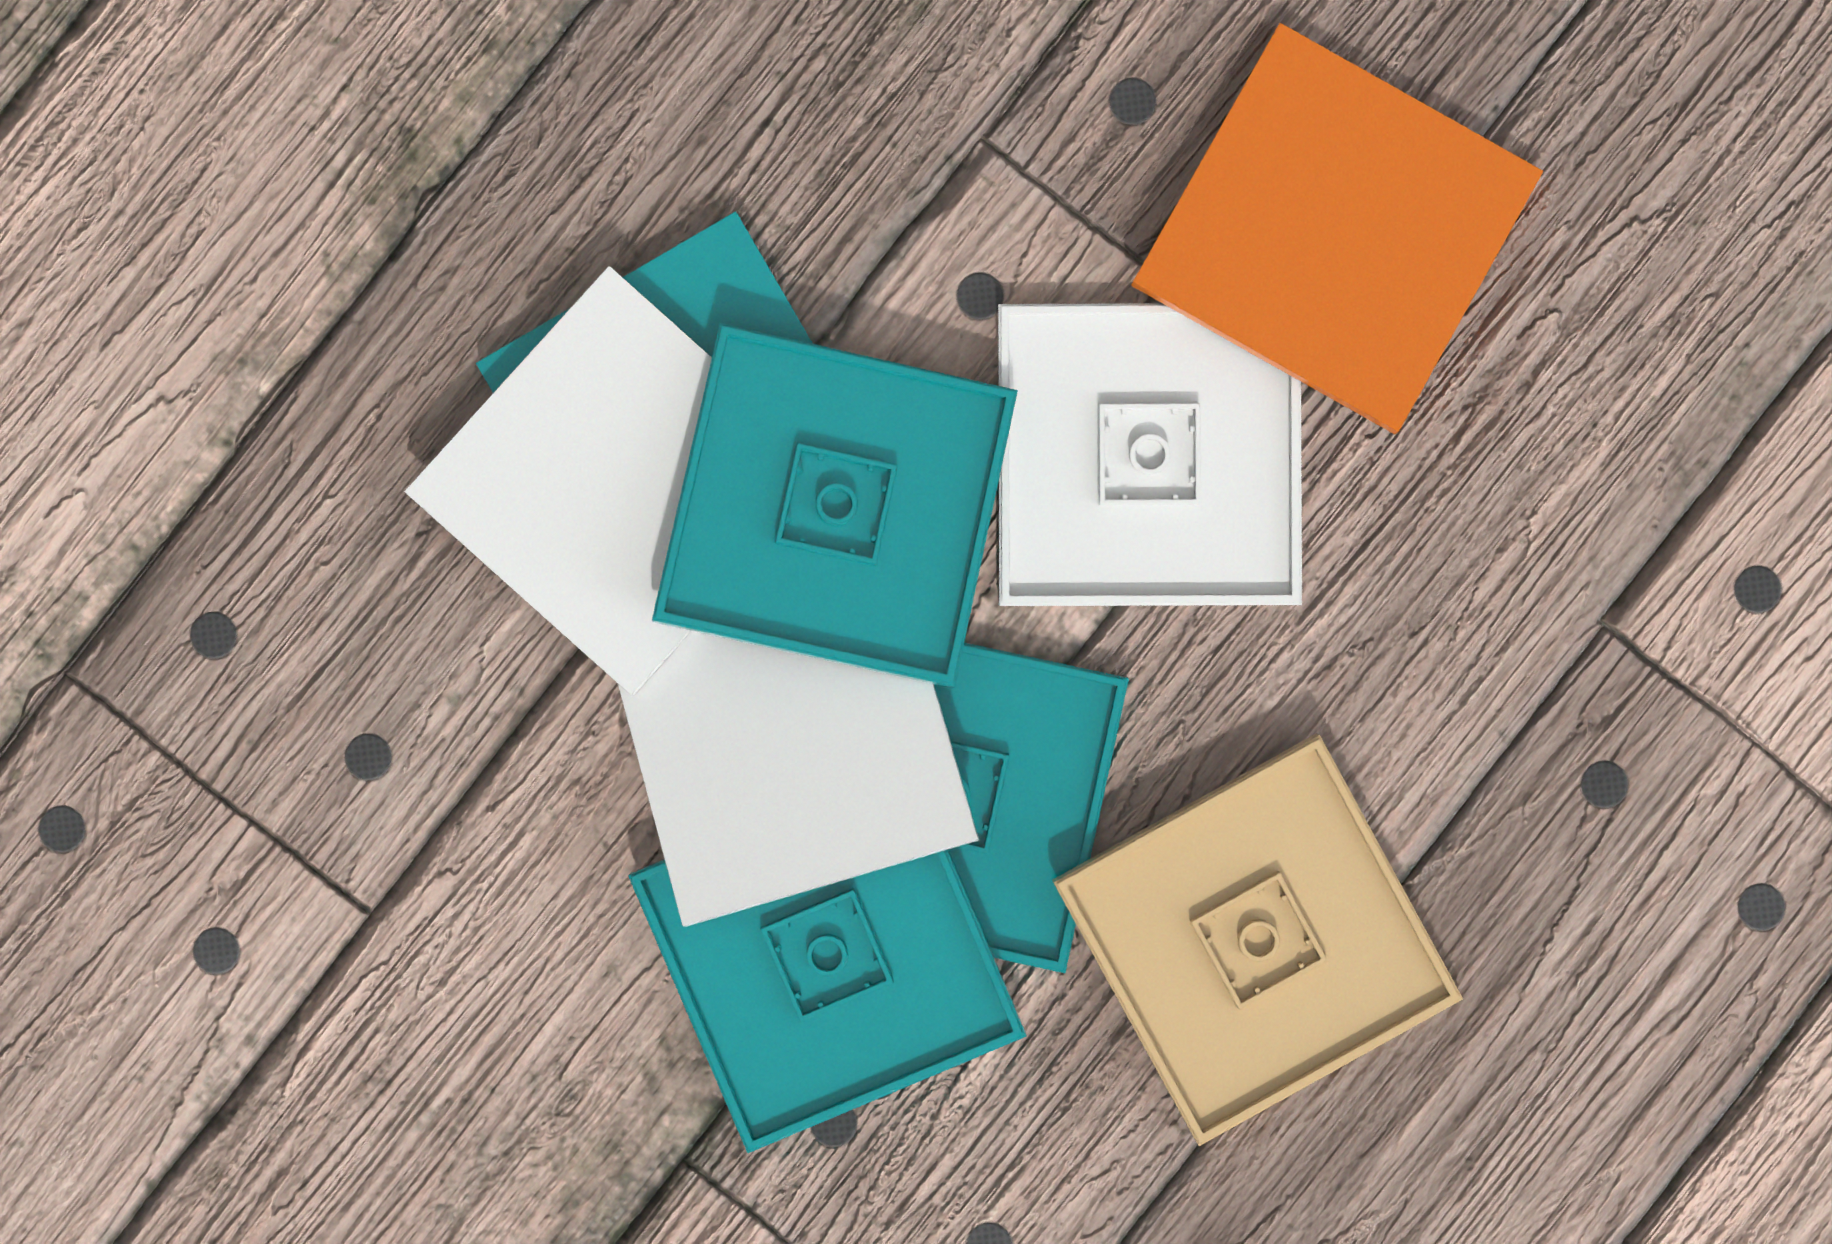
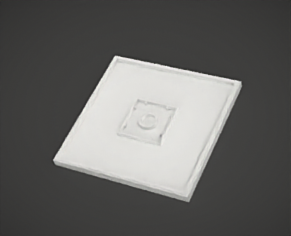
M608 266L404 492L633 696L691 632V630L652 622V616L712 357L615 270Z
M1163 303L998 304V386L1018 390L999 477V606L1302 605L1301 381Z
M691 631L633 696L618 684L681 922L684 927L979 840L935 686L932 683Z

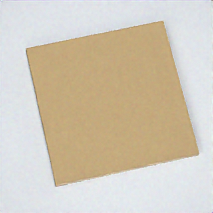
M1314 734L1052 880L1198 1146L1463 1000L1319 734Z

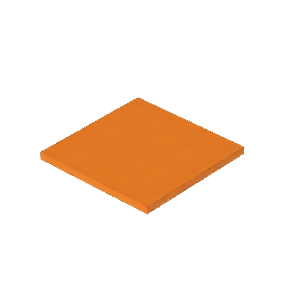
M1279 23L1131 286L1387 431L1396 434L1404 424L1544 171L1293 29Z

